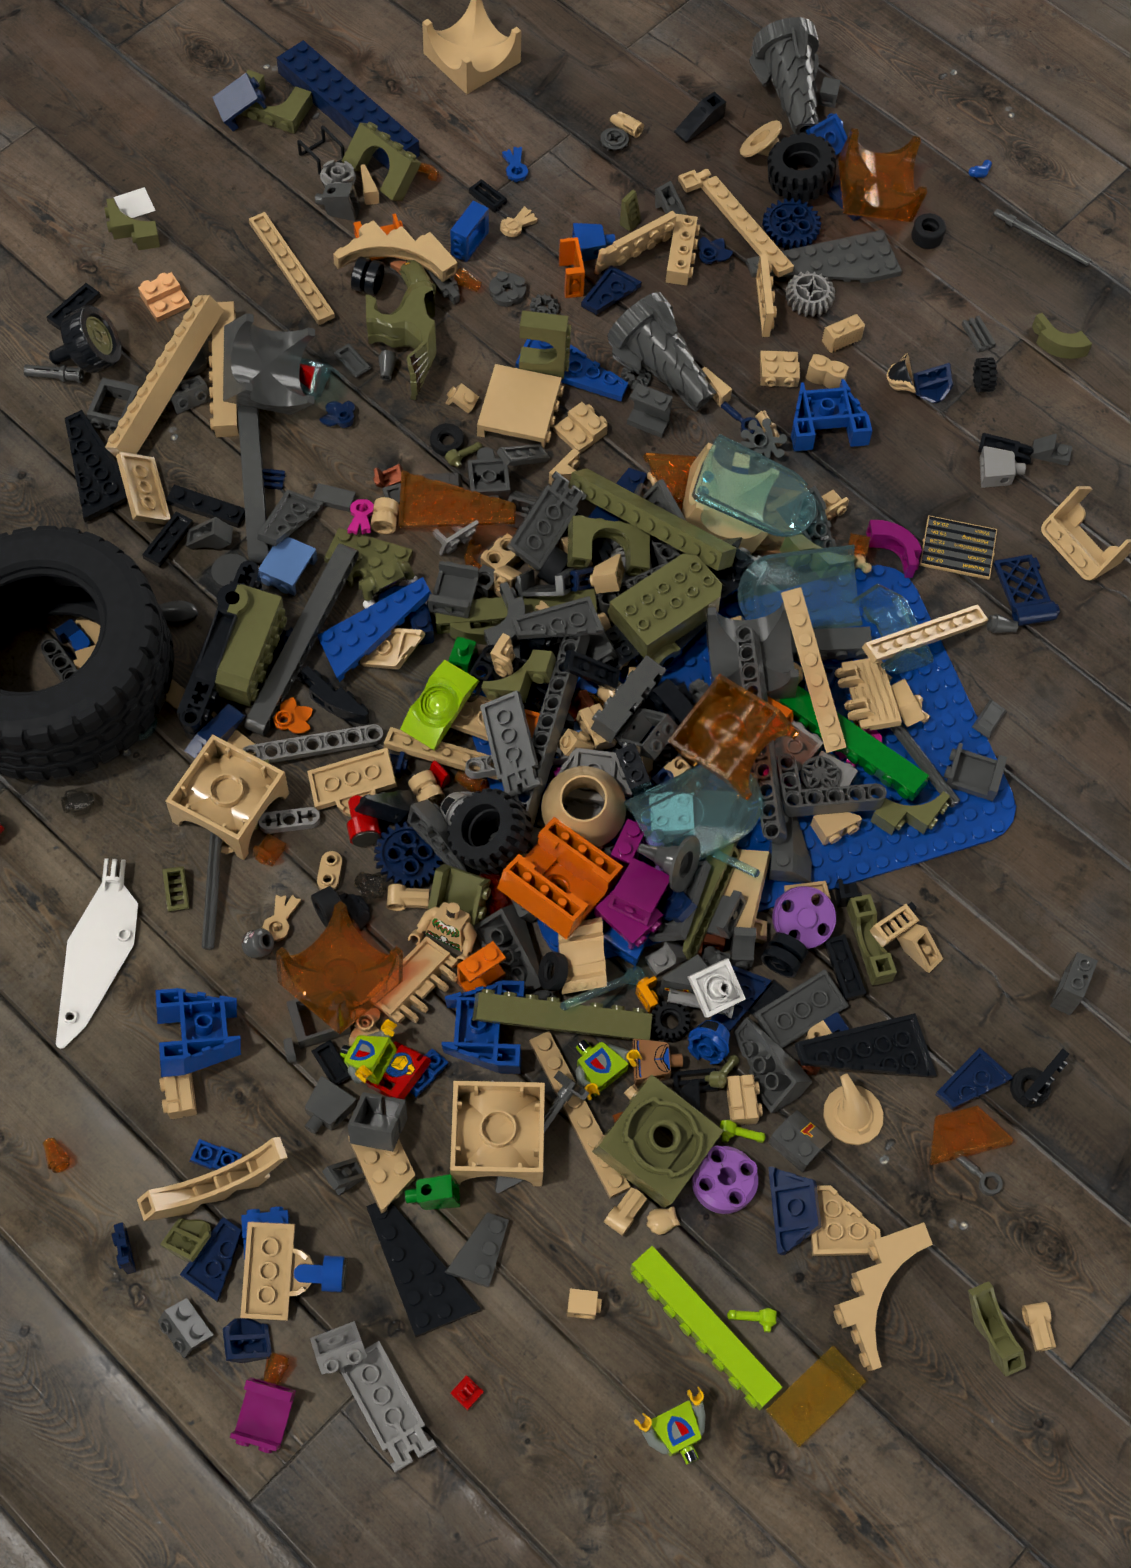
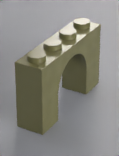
M247 70L246 73L258 81L260 85L258 89L263 93L266 88L264 75ZM295 86L284 103L277 106H267V108L263 109L256 102L239 115L295 134L313 105L312 92Z
M360 123L342 162L347 161L353 166L354 171L361 172V165L365 164L367 168L374 152L379 148L384 149L388 155L390 166L380 191L392 201H403L421 162L416 159L417 156L415 154L405 151L402 144L392 141L389 134L379 131L377 129L378 126L374 123Z
M522 310L519 338L544 341L552 345L553 348L521 347L519 369L564 379L565 371H569L572 325L568 324L569 316Z
M582 515L572 516L568 525L567 567L588 568L592 560V541L598 538H609L616 541L624 550L625 575L637 576L650 569L649 533L622 521H608L602 518L594 519Z

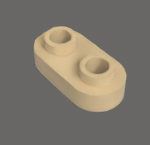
M329 851L322 856L317 877V884L320 890L331 886L335 891L337 890L343 866L342 857L339 853ZM329 859H335L333 863L328 862ZM326 878L331 879L330 882H324Z

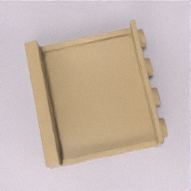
M495 364L477 423V436L485 437L486 431L542 442L541 446L545 448L546 442L549 443L551 439L550 427L555 425L556 416H554V412L559 410L560 401H558V398L562 397L564 392V386L561 385L562 378Z

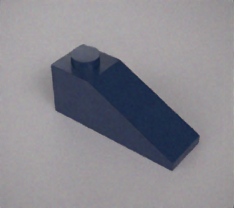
M228 704L195 735L184 751L193 758H196L212 734L227 742L246 716L231 704Z

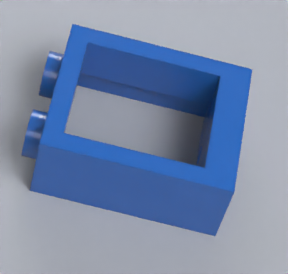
M472 201L450 230L451 255L455 258L467 262L488 235V207Z

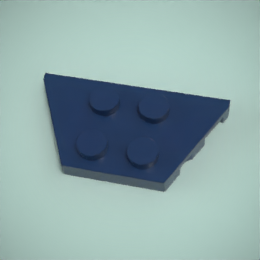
M768 1167L777 1253L785 1255L822 1227L817 1184L812 1179L774 1167Z

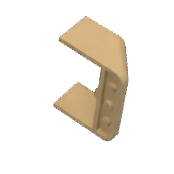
M1077 486L1043 522L1041 531L1083 579L1094 580L1119 565L1131 553V539H1126L1120 547L1110 546L1103 552L1079 526L1086 516L1085 509L1081 506L1080 502L1090 493L1092 488L1090 486Z

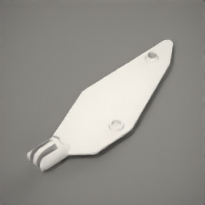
M109 858L104 859L102 883L67 940L56 1046L60 1049L65 1048L87 1026L134 946L138 903L124 886L125 859H121L119 877H117L118 860L112 859L111 875L108 876ZM68 1015L74 1016L72 1020L66 1019Z

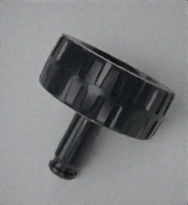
M87 305L64 317L61 323V336L64 345L49 352V359L55 365H59L61 362L72 358L84 371L98 373L119 361L121 357V342L116 328L107 315L97 307Z

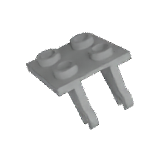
M453 518L450 519L448 524L456 533L448 538L437 528L433 530L434 537L442 544L439 554L441 556L445 553L451 554L462 542L463 544L470 542L473 539V534L476 533L479 522L475 520L462 528Z

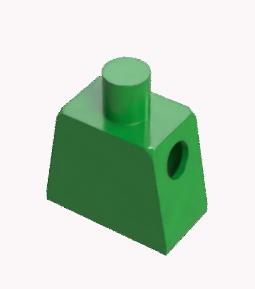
M457 637L448 662L456 667H462L463 671L469 674L478 656L477 642Z
M451 1174L416 1180V1189L405 1190L406 1203H418L423 1210L461 1207L459 1184Z

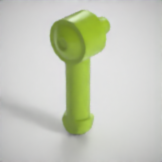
M722 1120L720 1123V1128L724 1130L721 1134L722 1142L728 1143L729 1139L735 1135L755 1140L759 1143L765 1141V1134L762 1132L738 1127L731 1120Z
M771 1308L759 1310V1312L729 1310L727 1313L729 1320L759 1321L766 1333H770L772 1327L776 1324L777 1312Z

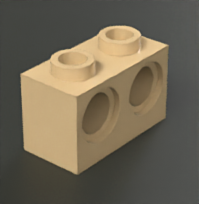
M507 533L502 538H498L492 548L485 550L480 557L481 566L484 564L494 570L504 565L514 568L522 559L511 550L506 551L508 549L506 546L512 539V536Z

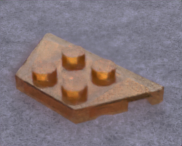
M978 1106L938 1115L934 1119L929 1163L933 1165L961 1156H968L1011 1145L1013 1139Z

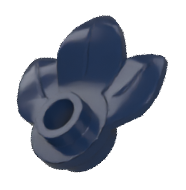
M702 237L698 242L699 258L703 263L711 264L715 261H726L733 254V251L725 249L723 238L710 242L706 237Z
M337 401L329 402L326 405L327 414L319 420L326 426L338 424L342 428L350 427L354 422L353 412L355 405L351 401H346L343 404Z

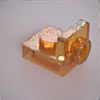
M851 533L847 544V552L866 556L870 537Z
M268 833L259 847L256 845L253 847L255 859L263 865L267 863L273 866L285 850L286 843Z

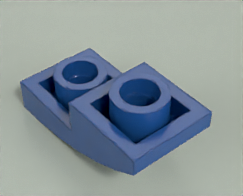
M431 1049L424 1055L431 1059V1063L410 1091L415 1097H418L449 1063L434 1049Z
M199 1139L189 1162L215 1171L241 1158L242 1154Z

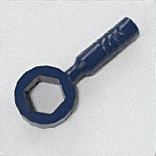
M726 401L722 403L721 408L735 420L741 422V432L748 430L745 426L753 419L757 421V426L760 427L757 419L752 417L744 419ZM749 430V431L751 432V434L753 435L755 431H754V430Z

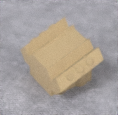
M602 917L584 920L567 940L558 934V952L564 954L568 962V976L564 986L561 988L562 994L606 987L607 975Z

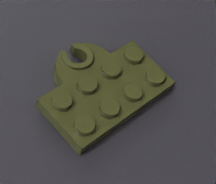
M338 528L324 559L325 563L329 562L339 543L358 550V559L346 581L352 587L354 585V577L361 576L364 578L373 569L393 559H396L397 562L407 561L409 563L413 555V549L359 533L357 535L354 533L348 534L347 530ZM362 579L361 581H359V589H360V590H362V588H361V583H362V581H364L363 579Z

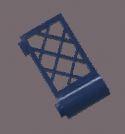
M1032 554L994 561L993 565L1012 609V618L1014 621H1018V626L1057 619L1060 613L1059 606L1050 600L1038 571L1040 565L1036 557L1033 558ZM1022 562H1028L1030 568L1029 570H1027L1019 566V564ZM1007 565L1013 569L1008 573L1002 570L1001 566ZM1017 570L1025 574L1023 579H1020L1012 574ZM1028 576L1036 580L1035 586L1025 581ZM1009 579L1019 584L1016 589L1008 585ZM1024 586L1030 589L1031 592L1027 595L1019 591L1020 587ZM1034 592L1039 593L1043 599L1038 600L1032 597V594ZM1017 595L1025 599V601L1015 603L1014 596Z

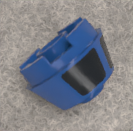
M706 1020L690 1031L688 1035V1050L697 1060L701 1057L709 1060L712 1065L720 1063L723 1058L727 1057L730 1034L721 1023Z

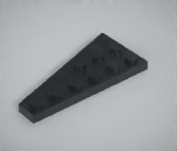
M80 410L66 417L65 424L84 522H87L128 500L119 465L105 448V444L84 412Z
M916 1013L799 1041L794 1044L802 1066L929 1078L937 1076Z
M392 1202L382 1214L377 1203L366 1206L415 1337L481 1311V1308L456 1278L444 1273L447 1269Z

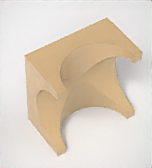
M471 0L462 18L448 29L437 31L434 30L429 19L422 22L424 54L466 94L471 93L521 62V30L515 27L511 30L509 37L501 34L488 18L482 0Z
M707 443L690 466L682 514L687 522L721 540L742 537L739 549L743 547L752 554L770 531V527L761 526V517L765 501L774 481L779 476L780 469L772 466L763 473L752 475L729 471L715 460L713 456L715 445Z
M212 734L165 802L173 823L180 826L183 821H189L208 829L225 841L233 849L237 857L245 860L249 854L248 848L252 833L260 817L276 798L280 797L285 800L289 795L284 771Z
M453 1081L450 1174L459 1185L464 1180L470 1178L503 1176L523 1179L530 1182L533 1186H542L545 1083Z

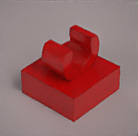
M467 1375L450 1392V1395L467 1411L484 1394V1391Z

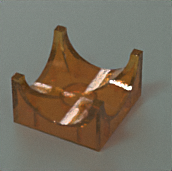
M852 128L838 158L844 214L913 222L927 194V187L920 186L916 191L914 188V165L921 143L920 137L913 136L908 144L896 151L875 153L864 149L859 144V129Z
M719 674L675 730L668 742L688 763L693 766L697 763L748 801L752 796L749 788V775L759 753L772 740L782 736H789L795 740L799 732L778 708Z
M341 901L334 905L333 915L328 926L310 947L295 955H289V952L283 947L276 952L278 983L339 1034L403 982V951L396 946L390 951V954H384L373 948L356 930L348 915L347 906Z

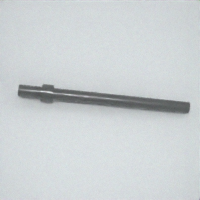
M996 209L994 212V216L1004 220L1005 224L1011 227L1015 226L1086 266L1090 264L1091 259L1017 220L1016 216L1008 215L999 209Z

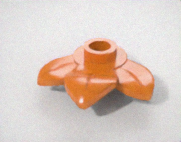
M294 697L282 702L280 711L275 714L273 718L274 725L280 730H289L294 734L306 733L310 730L307 721L311 718L313 709L306 706H297ZM286 719L287 722L281 723V720Z

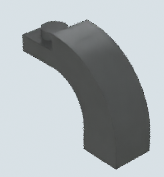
M508 582L500 584V594L508 614L503 622L484 630L487 646L496 645L503 633L510 636L512 645L518 639L511 623V618L524 615L525 605L523 597L517 598L514 588H510Z

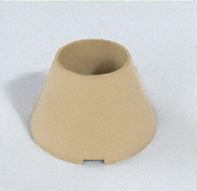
M589 766L573 767L558 774L547 786L541 804L542 818L545 826L553 817L557 818L564 825L598 848L610 842L622 828L626 816V799L618 782L607 772ZM590 788L600 794L604 801V807L598 815L591 819H576L569 815L563 807L566 796L575 789Z

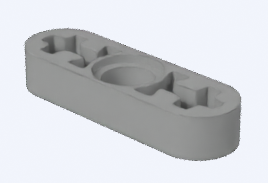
M314 807L266 812L262 814L258 823L261 831L266 834L312 829L320 824V814ZM298 815H301L302 823L299 822ZM308 815H313V821L308 820ZM287 816H293L296 820L293 824L287 825L284 823V819ZM277 818H280V824H281V825H279V826H278V823H277V822H278V821H277ZM266 820H271V826H266Z

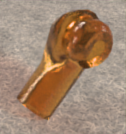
M421 163L418 171L428 173L429 180L437 181L439 171L433 165Z

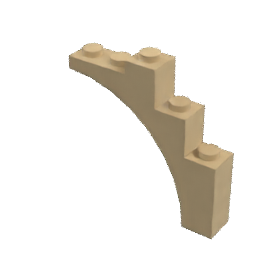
M374 220L361 226L359 238H354L348 245L337 249L333 254L334 265L338 269L356 262L360 256L366 258L394 257L404 260H415L442 282L457 273L458 262L431 232L421 235L416 241L402 226L393 229L386 235Z
M274 1137L250 1154L205 1175L170 1186L148 1190L137 1199L143 1220L149 1221L190 1214L201 1204L223 1201L236 1190L259 1187L270 1178L269 1173L288 1158L281 1138Z
M925 1223L868 1242L870 1258L872 1261L875 1260L877 1265L852 1273L853 1279H851V1284L854 1291L858 1292L860 1297L834 1306L835 1311L833 1313L837 1324H841L842 1328L852 1327L851 1337L853 1342L859 1345L861 1351L859 1354L860 1361L864 1368L867 1367L868 1371L882 1367L877 1351L875 1327L877 1310L884 1289L892 1275L906 1260L915 1253L933 1245Z

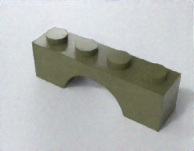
M867 894L850 898L846 909L871 985L875 986L892 982L897 971L891 953L887 952L884 947H881L870 932V929L877 924V911L872 896Z

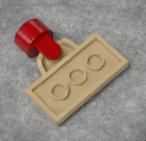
M388 748L307 771L315 808L321 810L337 805L344 815L352 818L347 822L351 844L364 847L376 843L377 839L381 838L378 818L358 813L354 809L360 803V799L367 794L375 795L378 792L397 787Z

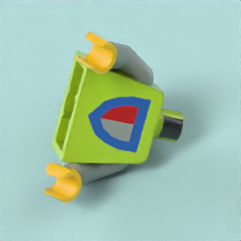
M387 1019L382 1024L379 1032L367 1036L359 1035L352 1046H342L340 1055L342 1058H345L344 1063L348 1067V1073L356 1084H365L368 1080L378 1085L397 1051V1048L389 1038L394 1036L393 1029L397 1027V1024Z
M585 1039L576 1046V1049L582 1055L577 1061V1068L575 1070L576 1080L581 1087L589 1092L587 1099L592 1100L591 1094L599 1096L601 1091L627 1072L629 1065L627 1062L632 1067H636L637 1064L634 1060L638 1058L642 1060V1057L638 1050L629 1051L603 1042H599L592 1048Z
M697 1387V1396H692L690 1389L687 1391V1395L692 1403L688 1400L653 1419L642 1413L645 1417V1421L642 1424L637 1419L634 1420V1424L641 1429L650 1447L662 1454H668L670 1457L680 1452L686 1465L699 1459L693 1445L701 1441V1436L705 1432L706 1415L702 1401L704 1394L700 1387Z

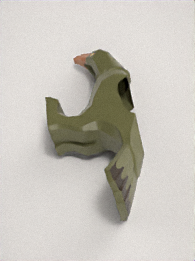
M399 260L390 263V267L401 275L407 286L399 308L391 314H382L378 311L376 298L366 295L369 344L375 342L384 343L391 348L412 347L415 349L407 356V364L411 381L410 399L416 400L437 353L435 321L431 319L435 316L434 296L436 294V285L420 263L415 260H408L407 262Z

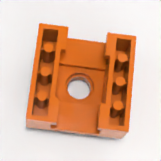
M553 817L539 832L538 842L525 857L518 854L503 870L497 889L567 940L614 888L623 866L571 828L564 825L560 820ZM555 884L561 886V887L564 889V891H563L562 889H560L558 886H556Z

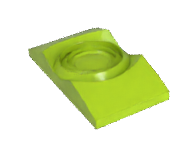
M444 660L429 677L420 697L410 707L400 730L435 751L479 683V680Z

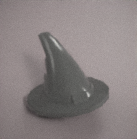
M688 836L682 841L680 846L669 847L640 844L637 851L654 861L663 871L669 874L670 888L674 892H682L689 885L696 872L701 847L700 841L696 836Z

